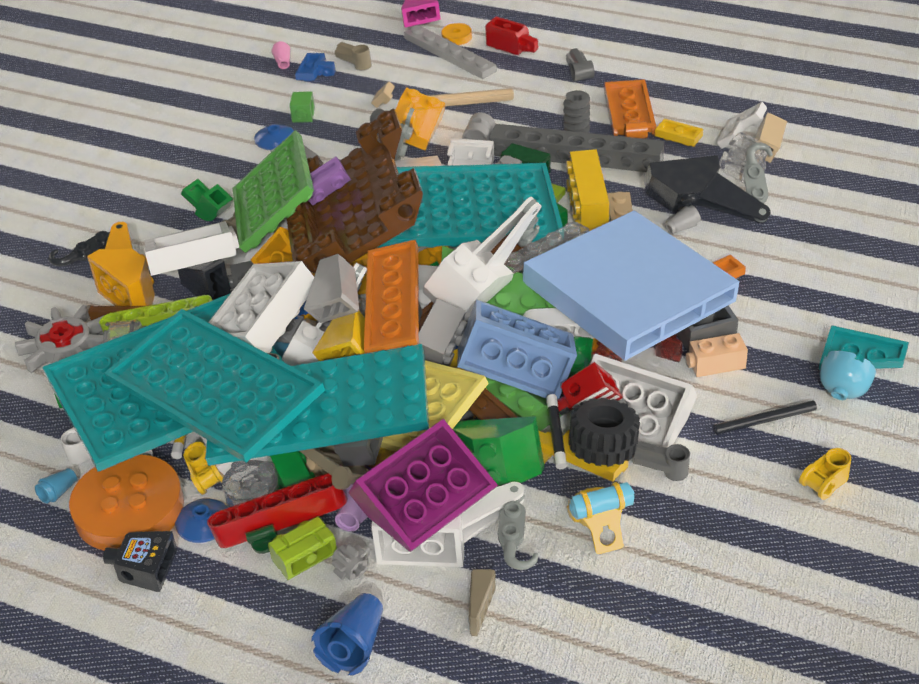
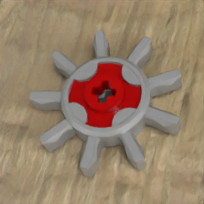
M82 305L73 317H61L58 309L53 307L51 308L52 320L41 326L29 321L25 323L28 335L35 338L15 342V347L19 356L32 354L24 360L28 371L32 373L46 362L54 363L65 357L108 342L109 339L107 335H96L103 332L99 324V320L102 317L86 323L89 318L86 305Z

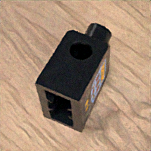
M129 532L125 535L120 548H105L103 562L114 566L120 582L161 592L178 550L173 532Z

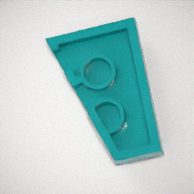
M831 325L819 363V370L821 369L824 357H827L831 351L856 354V360L863 363L865 358L873 364L875 369L903 368L909 342Z

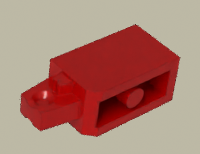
M496 16L485 25L487 46L510 52L513 55H520L523 51L534 53L538 50V39L529 35V29L524 24Z

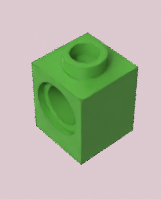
M313 91L292 92L289 105L292 123L312 122L315 111Z

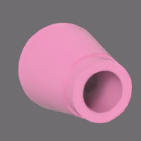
M283 41L276 42L271 52L280 69H287L290 65L291 49Z

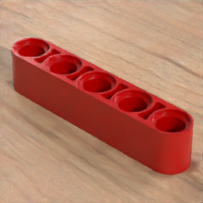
M327 473L220 510L209 517L207 525L220 548H229L247 542L245 535L247 532L270 524H274L276 531L338 510L347 503L348 498L344 490L334 487L332 475Z

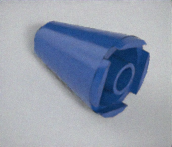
M362 593L315 630L311 642L314 640L315 648L313 652L322 665L335 673H339L340 670L348 671V675H356L363 671L370 660L383 613V605L380 600L372 594Z

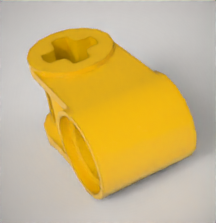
M194 442L185 449L183 455L190 471L191 480L202 495L206 494L207 489L218 482L224 483L227 481L216 465L208 466L205 459L206 446L202 442Z
M842 448L828 450L821 458L804 469L799 483L812 488L822 500L827 499L836 489L848 481L851 464L850 453Z

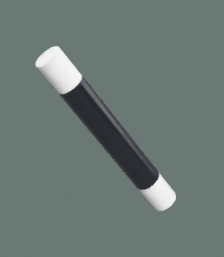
M550 394L546 397L555 464L557 469H564L567 467L558 401L555 394Z

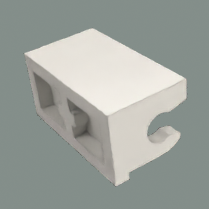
M451 138L447 154L450 156L448 165L493 164L494 141Z

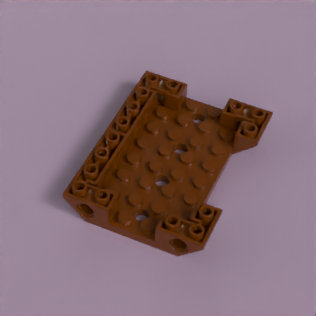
M394 108L390 111L382 112L377 119L370 123L362 124L355 131L357 140L362 147L353 149L348 156L340 160L351 180L314 205L309 201L300 203L296 207L295 212L286 218L293 262L302 261L310 272L316 273L320 260L339 254L350 264L367 254L368 250L377 248L415 225L423 191L414 168L400 174L398 173L395 156L402 128ZM318 155L313 158H307L310 173L324 165Z

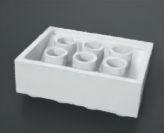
M302 261L253 264L208 323L265 353H270L274 343L285 333L288 324L299 314V309L307 300L314 276Z
M594 354L590 364L593 362L597 363L613 376L623 397L618 402L628 404V407L633 408L636 414L639 415L638 442L642 441L666 448L673 445L688 420L697 398L693 385ZM573 410L569 412V415L565 422V425L568 427H570L571 413L573 412Z

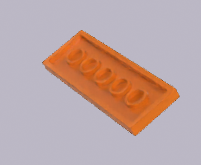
M416 239L368 250L364 352L371 353L418 345V245Z

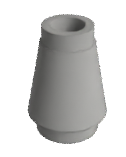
M684 206L665 222L666 230L672 235L695 227L701 220L700 214L694 206Z

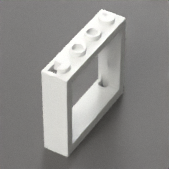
M226 221L145 240V254L151 276L237 255L235 249L239 248L235 231L232 226L227 225Z

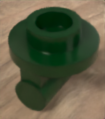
M274 524L245 533L248 543L259 554L270 552L268 544L278 536Z

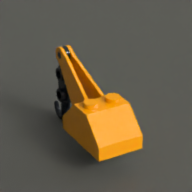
M116 222L111 226L110 232L99 231L90 239L79 242L73 251L63 258H55V255L59 252L57 249L49 254L48 260L54 266H66L77 260H88L98 293L115 306H150L153 304L155 296L153 289L154 280L148 270L147 258L132 248L128 226L125 222Z

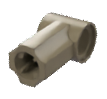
M344 42L337 44L335 56L341 60L353 63L356 70H367L372 66L370 51L367 45L353 46Z

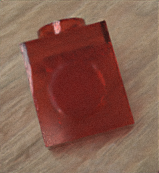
M677 333L656 344L657 357L680 362L682 359L683 342L677 340Z

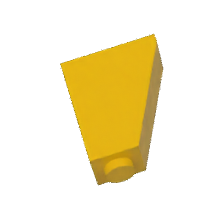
M358 310L356 313L333 319L312 352L318 361L365 354V317Z

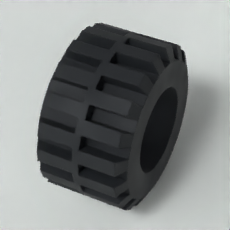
M593 398L590 401L581 402L571 413L569 431L570 450L572 453H576L575 456L577 458L584 459V462L588 464L594 463L596 466L607 465V467L613 466V464H624V461H629L632 459V455H635L640 427L639 415L636 414L633 408H629L628 404L620 403L615 399Z

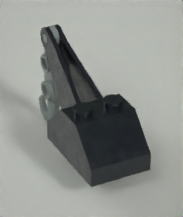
M764 143L752 144L747 149L746 164L743 172L746 191L718 173L720 169L718 155L650 162L644 179L646 194L671 212L680 211L684 206L689 207L692 205L696 208L699 205L757 223H765L771 213L770 208L764 204L768 199V189L764 170L755 159V151L759 149L765 150L768 156H772L773 153L769 146Z

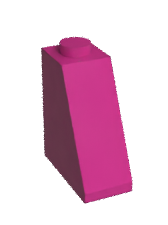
M405 0L401 7L405 28L441 20L437 0Z

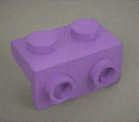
M336 156L310 173L314 192L308 201L314 205L351 180Z

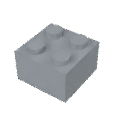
M439 298L434 303L419 332V344L423 345L426 361L450 366L455 355L453 353L456 345L459 346L467 326V322L464 321L466 311Z

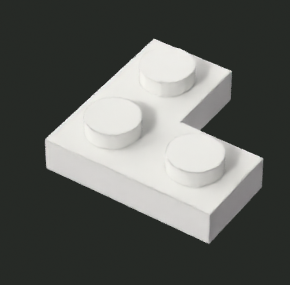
M763 102L728 120L717 141L721 149L728 145L734 146L741 140L742 132L748 126H756L764 119L763 116L767 107Z

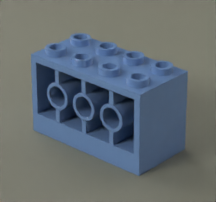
M476 299L458 346L457 367L544 398L550 394H555L558 400L562 392L561 384L567 380L577 357L574 336L572 333Z

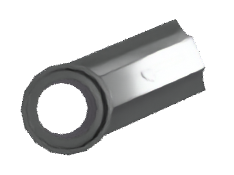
M578 48L571 49L566 54V61L570 66L573 81L594 78L593 62L591 60L587 61L583 52L579 51Z
M639 441L633 463L664 471L668 479L681 481L689 475L690 451L681 444L670 445L666 448Z

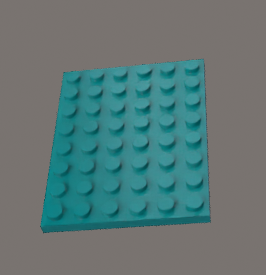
M546 163L397 167L399 174L412 168L415 169L423 191V197L415 225L377 248L415 239L418 247L426 246L428 248L436 246L458 247L462 243L476 240L482 244L529 197H533L541 205L537 213L538 221L534 225V228L538 225L540 229L530 244L564 242L565 233Z
M230 294L189 309L187 312L209 322ZM171 317L42 367L49 384L98 472L194 432L108 381L104 374ZM272 346V351L270 353L277 354L279 356V354Z

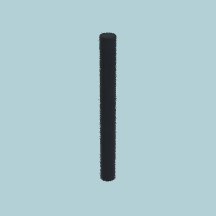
M814 400L714 424L713 430L716 435L816 411L817 405Z

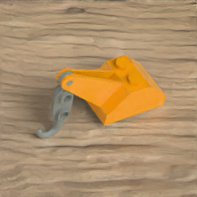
M406 87L395 109L402 128L395 161L401 160V157L405 156L408 145H405V143L426 150L442 120L445 111L444 102Z

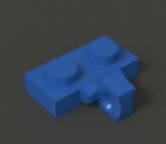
M307 53L295 73L296 80L309 82L315 80L317 75H324L325 77L334 76L336 72L334 61H326L325 53Z

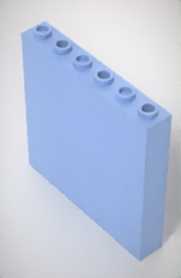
M635 210L525 261L523 268V281L528 287L624 361L734 303L737 298L740 282Z

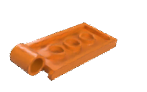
M645 79L604 82L613 135L618 136L619 134L625 135V137L645 139L648 138L649 132L655 134L656 123Z

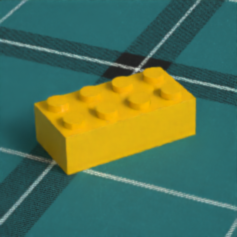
M597 149L571 151L570 161H566L567 174H569V179H566L569 203L572 206V218L575 219V233H580V236L609 222V199Z

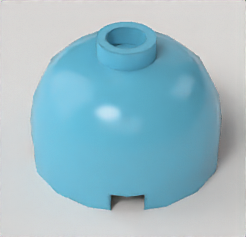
M831 351L827 357H824L821 365L820 379L822 385L831 393L832 397L838 400L854 399L863 396L870 388L876 374L873 364L865 358L863 363L856 360V354L851 352Z

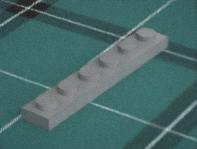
M420 25L413 26L404 32L406 40L481 79L497 72L496 64Z

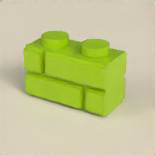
M319 517L300 523L296 529L287 534L276 536L268 544L273 563L287 580L333 556L337 550L334 534Z

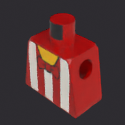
M593 362L561 384L565 396L557 401L559 414L564 415L574 410L583 401H590L593 398L620 400L623 397L613 376Z

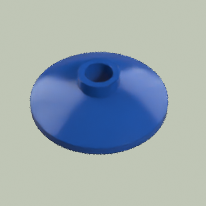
M273 124L264 127L255 134V144L262 149L272 150L281 144L294 130L286 125Z
M199 499L189 503L182 508L175 522L177 533L184 540L193 543H204L214 540L215 538L207 525V521L214 513L228 508L227 505L216 499Z

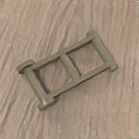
M334 445L320 447L319 449L323 452L317 448L300 451L332 475V483L337 489H347L357 479L370 471L363 465L343 466L339 455L335 453Z

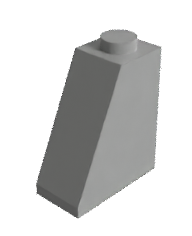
M339 254L320 260L304 310L320 323L358 312L359 301L355 268Z

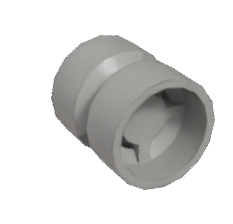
M475 113L471 116L462 139L489 141V137L496 124L494 119L486 113Z

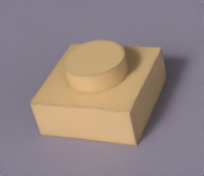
M388 81L376 92L371 103L376 108L382 103L387 104L393 97L391 93L395 86Z

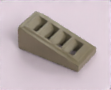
M473 569L471 571L469 604L471 636H478L496 590L495 571L491 569Z

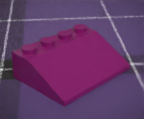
M442 419L357 479L349 494L367 517L405 549L412 552L498 485L447 422Z

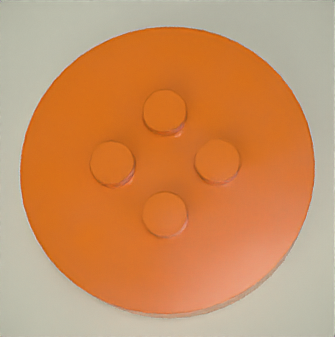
M142 454L99 472L96 467H93L77 482L69 500L70 514L79 536L87 544L100 550H105L106 547L120 548L125 535L129 532L170 531L175 526V522L184 507L183 491L176 471L167 462L157 457Z

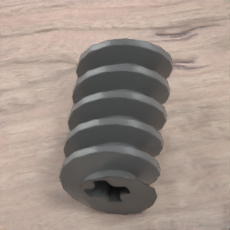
M579 90L567 92L565 95L566 99L563 102L564 131L589 133V94Z

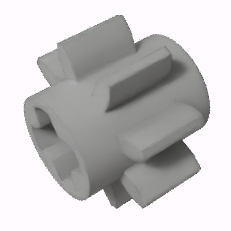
M350 543L340 546L332 556L333 562L331 564L335 567L333 572L342 580L345 577L349 580L358 579L367 569L368 560L364 557L367 552L358 544L354 547Z

